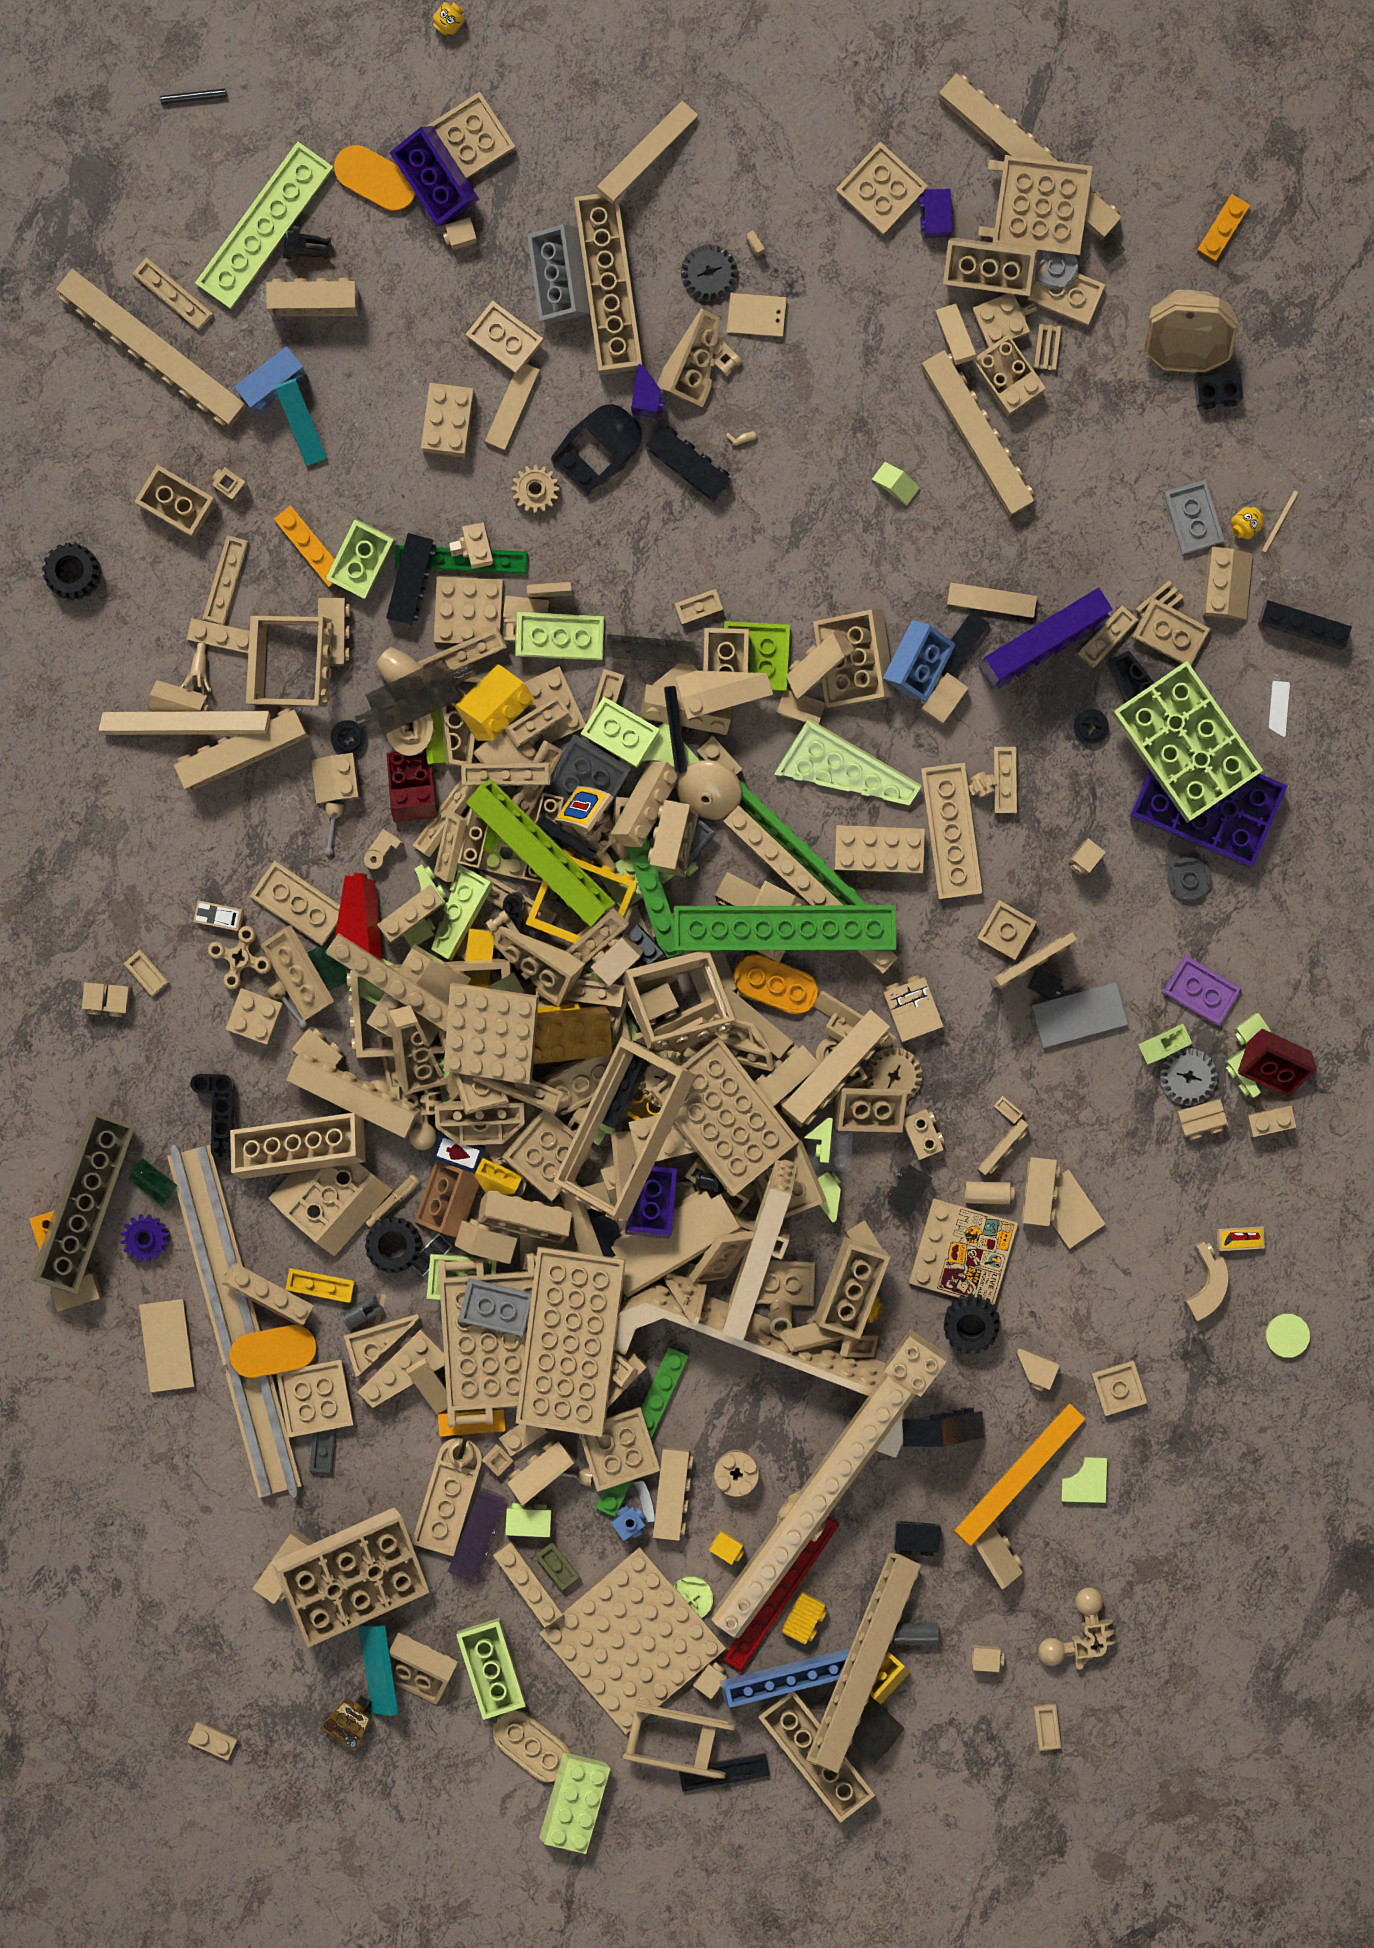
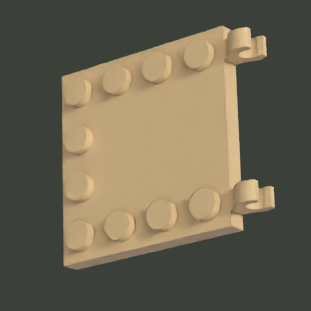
M1005 155L1004 162L989 160L988 170L1003 171L995 228L979 226L978 235L992 237L993 243L1080 255L1093 166Z

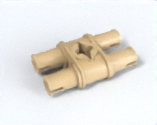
M603 812L590 831L576 830L580 840L598 850L593 859H596L601 868L602 865L615 869L616 864L606 852L607 848L611 846L619 859H624L629 853L627 846H623L611 835L615 825L610 820V815Z

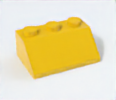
M496 665L455 705V708L477 741H493L535 699L523 681L501 665Z

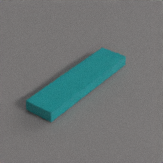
M294 378L275 385L276 392L306 466L326 459V454L296 379Z

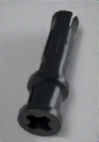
M542 813L536 822L553 841L556 840L589 862L597 854V849L564 830L561 823L556 824L548 819L545 813Z

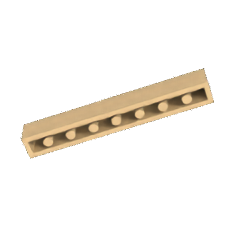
M943 350L921 364L924 374L1009 517L1033 504V497L1035 496L1033 490L1029 485L1025 486L1022 481L1024 476L1018 466L1014 467L1010 461L1013 459L1007 447L1003 449L999 442L1001 437L995 428L991 429L988 424L990 421L989 416L985 410L981 411L977 403L979 400L973 391L969 392L966 387L968 382L962 372L958 373L951 353L947 355L946 351Z

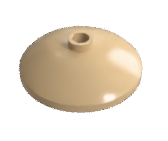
M710 760L694 762L687 766V771L681 773L677 781L676 789L680 802L691 805L699 812V818L719 820L728 817L740 804L742 798V787L738 777L730 768L719 762Z

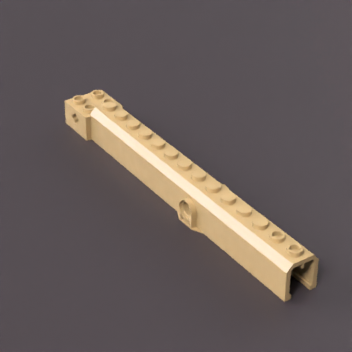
M909 1330L885 1363L884 1376L802 1489L790 1495L778 1511L776 1525L715 1607L712 1621L716 1626L735 1638H739L809 1541L815 1542L821 1535L826 1525L827 1516L916 1394L921 1397L945 1365L947 1354L913 1330Z

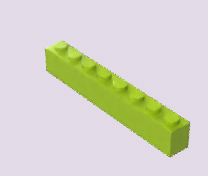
M491 779L481 784L466 803L471 807L472 811L479 815L487 823V826L494 830L502 838L503 842L510 846L518 854L519 858L525 861L533 869L534 873L541 877L549 885L550 889L556 892L565 901L566 905L572 908L590 927L595 925L614 906L615 902Z

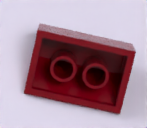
M1261 1029L1247 1042L1238 1074L1289 1097L1317 1071L1312 1051L1265 1029Z

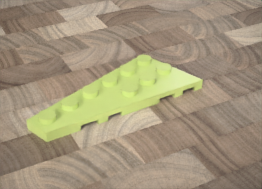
M809 718L774 772V775H784L800 781L806 780L817 785L848 792H859L861 795H872L906 805L911 804L921 788V784Z

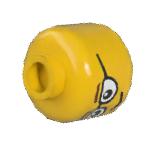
M444 2L433 15V26L445 36L447 34L454 35L465 22V18L462 15L464 10L455 2L452 5Z
M1243 507L1232 517L1231 530L1238 538L1251 539L1263 528L1264 517L1255 507Z

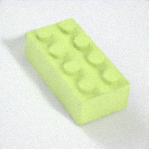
M500 1618L458 1631L456 1636L483 1720L525 1707L526 1699Z
M563 1752L539 1836L545 1845L583 1854L587 1853L611 1769L605 1762Z

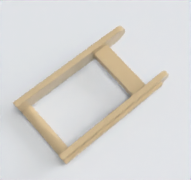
M635 1703L633 1709L635 1711L623 1760L715 1779L716 1777L725 1778L726 1773L708 1769L707 1767L716 1727L736 1730L735 1724L728 1723L725 1720ZM643 1713L703 1724L694 1766L635 1754Z

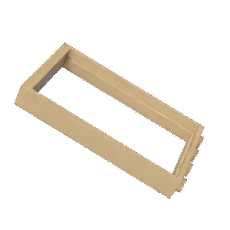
M508 959L445 962L458 971L501 969L502 979L512 973L511 963ZM402 964L388 966L398 971ZM350 970V973H347V985L351 986L352 995L348 997L349 1008H353V1017H350V1028L355 1030V1038L352 1039V1051H356L357 1058L394 1056L393 1047L364 1049L359 977L362 976ZM442 1044L430 1045L433 1054L445 1053Z
M621 1037L553 1182L560 1185V1190L569 1195H572V1193L576 1194L575 1199L585 1204L590 1202L592 1209L599 1212L604 1210L607 1212L606 1217L614 1221H618V1218L628 1221L696 1074L636 1042ZM635 1054L675 1075L676 1078L622 1193L614 1206L575 1184L574 1181Z
M775 1160L752 1230L754 1237L750 1248L743 1257L729 1299L722 1334L736 1339L744 1340L792 1195L797 1166L788 1160Z

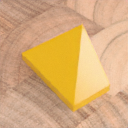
M482 1158L474 1175L485 1193L488 1191H499L503 1195L514 1194L522 1180L520 1174Z

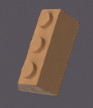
M435 1160L414 1222L457 1238L461 1221H467L479 1187V1182L474 1176L475 1173Z

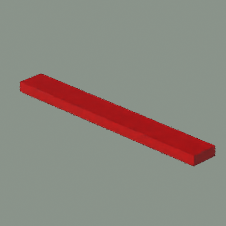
M827 1516L826 1525L821 1535L815 1542L809 1541L742 1635L734 1640L722 1658L724 1661L740 1672L742 1671L839 1527V1523Z

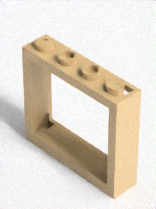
M250 616L246 704L255 706L327 707L330 700L328 686L331 678V636L334 631L332 619L325 617ZM267 625L318 626L314 700L264 698Z
M702 950L626 970L622 980L648 1050H662L667 1048L668 1045L675 1043L682 1045L690 1039H704L716 1032L723 1034L728 1032L734 1024V1015L709 950ZM702 967L721 1019L655 1037L635 984Z

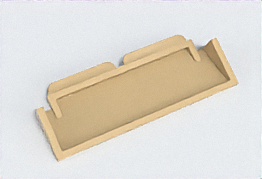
M699 1190L675 1204L672 1233L669 1239L624 1234L614 1241V1246L611 1248L616 1256L613 1258L626 1259L622 1290L627 1297L704 1253L710 1248L718 1235L733 1234L742 1230L724 1197L719 1194L711 1198L707 1191Z

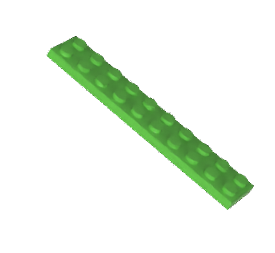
M896 905L674 906V951L896 950Z

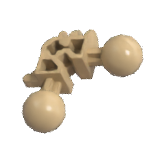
M383 1080L371 1081L377 1089L389 1091L396 1096L395 1098L401 1101L414 1102L413 1104H415L416 1108L420 1109V1112L416 1119V1125L413 1126L409 1134L410 1143L418 1150L430 1149L436 1142L437 1135L435 1129L429 1125V1115L435 1114V1105L442 1103V1101L437 1100L436 1094L442 1092H433V1088L425 1089V1095H420L417 1092L404 1095L400 1084L390 1087Z
M1084 1588L1078 1592L1075 1598L1077 1609L1085 1616V1622L1081 1623L1082 1631L1087 1635L1085 1639H1082L1080 1636H1071V1642L1062 1643L1056 1638L1045 1639L1038 1648V1656L1044 1664L1055 1666L1060 1664L1065 1656L1073 1655L1076 1668L1081 1670L1087 1661L1105 1654L1107 1645L1116 1643L1115 1640L1110 1639V1636L1115 1633L1114 1629L1108 1628V1625L1113 1623V1620H1098V1612L1103 1605V1598L1098 1590ZM1096 1639L1099 1644L1096 1646L1097 1649L1094 1650L1092 1646Z

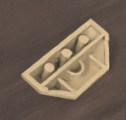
M715 1014L707 1022L720 1020V1015ZM735 1019L732 1028L728 1032L723 1034L716 1032L714 1035L695 1044L696 1050L699 1051L711 1040L719 1036L739 1063L768 1071L774 1069L771 1050L765 1036L753 1023Z
M508 1098L509 1102L506 1105L466 1115L460 1099L446 1101L435 1105L436 1128L459 1146L504 1144L525 1124L524 1102Z

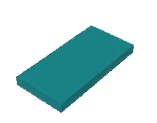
M371 1624L359 1625L368 1694L371 1700V1713L389 1716L397 1715L398 1706L386 1627Z

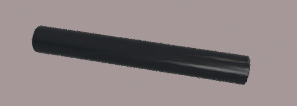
M223 88L161 95L160 102L162 105L224 98L227 95L226 89Z

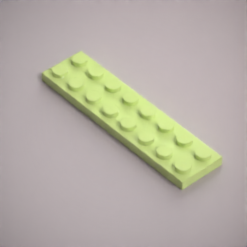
M297 141L196 280L195 284L232 310L285 237L286 231L290 230L333 171V166Z

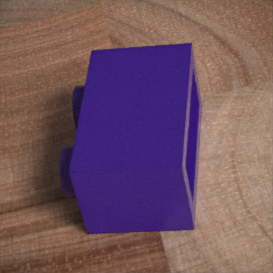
M951 189L924 190L923 196H919V209L924 210V218H920V231H924L925 238L951 237Z

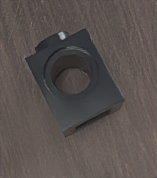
M1037 968L1028 989L1053 1000L1054 996L1059 997L1063 989V985H1061L1062 979Z

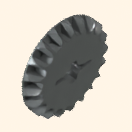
M707 244L693 249L685 257L681 267V279L685 289L696 299L707 302L717 301L726 297L735 287L738 278L737 264L733 256L726 249L718 245ZM707 267H710L711 270H716L712 278H709L708 275H703Z

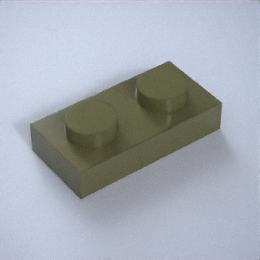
M553 1541L535 1554V1557L561 1590H564L580 1577Z

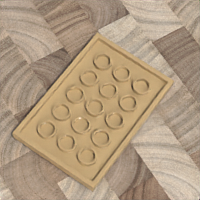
M717 1036L681 1065V1067L696 1074L674 1123L731 1196H735L771 1166L775 1160H778L796 1145L799 1139L723 1041ZM670 1074L650 1091L661 1106L676 1078L673 1074Z

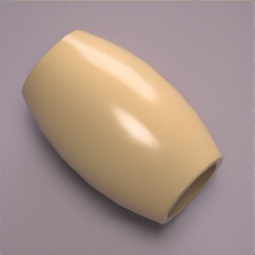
M393 647L388 648L375 664L384 680L396 691L409 698L418 699L431 683L428 675L419 663L406 653Z

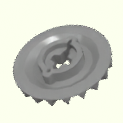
M1184 1048L1166 1058L1160 1071V1083L1163 1091L1172 1101L1181 1105H1196L1207 1100L1214 1092L1218 1074L1216 1066L1208 1055L1197 1049ZM1190 1070L1195 1078L1201 1079V1081L1190 1080L1189 1083H1186V1078L1177 1075V1073L1187 1074Z

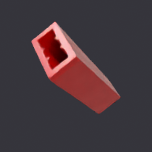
M354 872V876L345 875L335 938L339 933L381 961L375 880L367 879V874Z

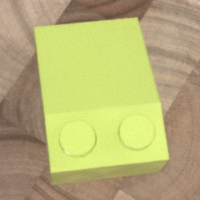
M354 520L326 580L366 599L388 561L397 539L360 520Z
M430 1254L427 1299L440 1300L438 1260H445V1262L476 1260L480 1256ZM482 1257L484 1274H496L497 1261ZM476 1269L445 1271L446 1277L477 1275Z

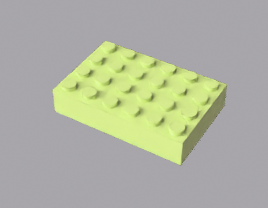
M1188 661L1111 713L1186 822L1191 821L1263 771Z

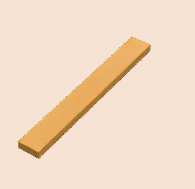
M1070 1403L1067 1404L953 1532L970 1547L1086 1418Z

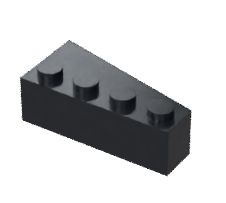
M1130 651L1107 662L1125 703L1155 683Z
M963 1407L938 1414H930V1416L903 1419V1447H944L984 1438L983 1411H974V1407Z

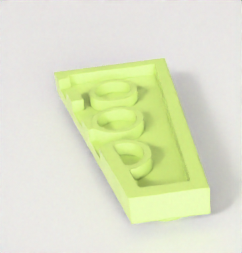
M459 863L457 864L455 881L451 883L449 889L451 890L449 901L445 903L443 909L445 914L442 922H439L431 949L451 961L494 886V883Z

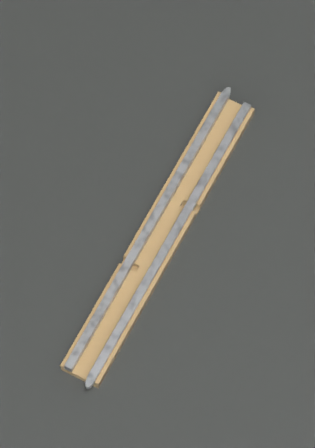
M211 1144L181 1153L178 1147L173 1145L171 1147V1155L167 1156L222 1363L226 1369V1378L258 1497H265L284 1490H289L290 1495L296 1497L298 1494L297 1487L303 1484L292 1443L287 1435L285 1418L274 1376L271 1374L246 1378L235 1372L229 1363V1350L235 1340L241 1335L261 1331L254 1302L222 1284L232 1264L237 1263L244 1267L216 1160L211 1154Z

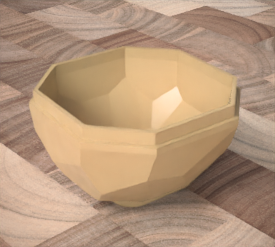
M1196 290L1173 291L1151 308L1144 351L1163 370L1207 373L1229 361L1230 357H1232L1238 328L1237 317L1228 302L1213 296L1209 292Z

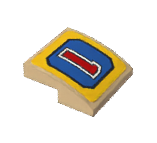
M577 786L554 821L557 824L561 823L562 826H573L577 831H590L613 796L598 789Z

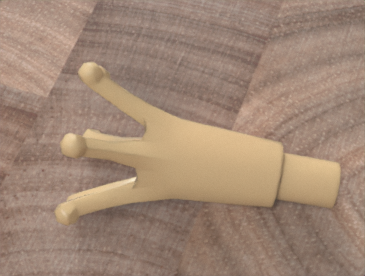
M197 644L190 672L184 683L179 686L184 688L192 680L190 690L193 691L195 683L198 681V687H201L202 694L205 695L207 694L205 687L208 692L212 690L208 685L206 677V644Z

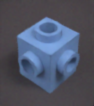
M627 1505L616 1512L618 1516L611 1520V1524L623 1541L630 1536L635 1538L643 1533V1527L646 1524L644 1522L646 1516L640 1508L635 1509L633 1505L630 1508ZM628 1519H632V1520L634 1521V1523H633V1524H627L626 1521H627Z

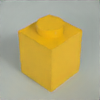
M721 1529L709 1547L710 1552L731 1565L734 1560L738 1562L744 1553V1550H742L743 1543Z

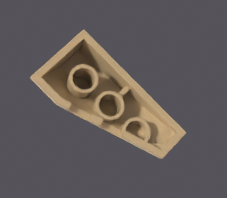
M700 309L663 368L657 383L662 391L697 406H704L712 385L710 374L711 366H714L715 361L712 357L714 346L717 344L720 317Z
M694 671L676 677L688 720L773 695L767 673Z

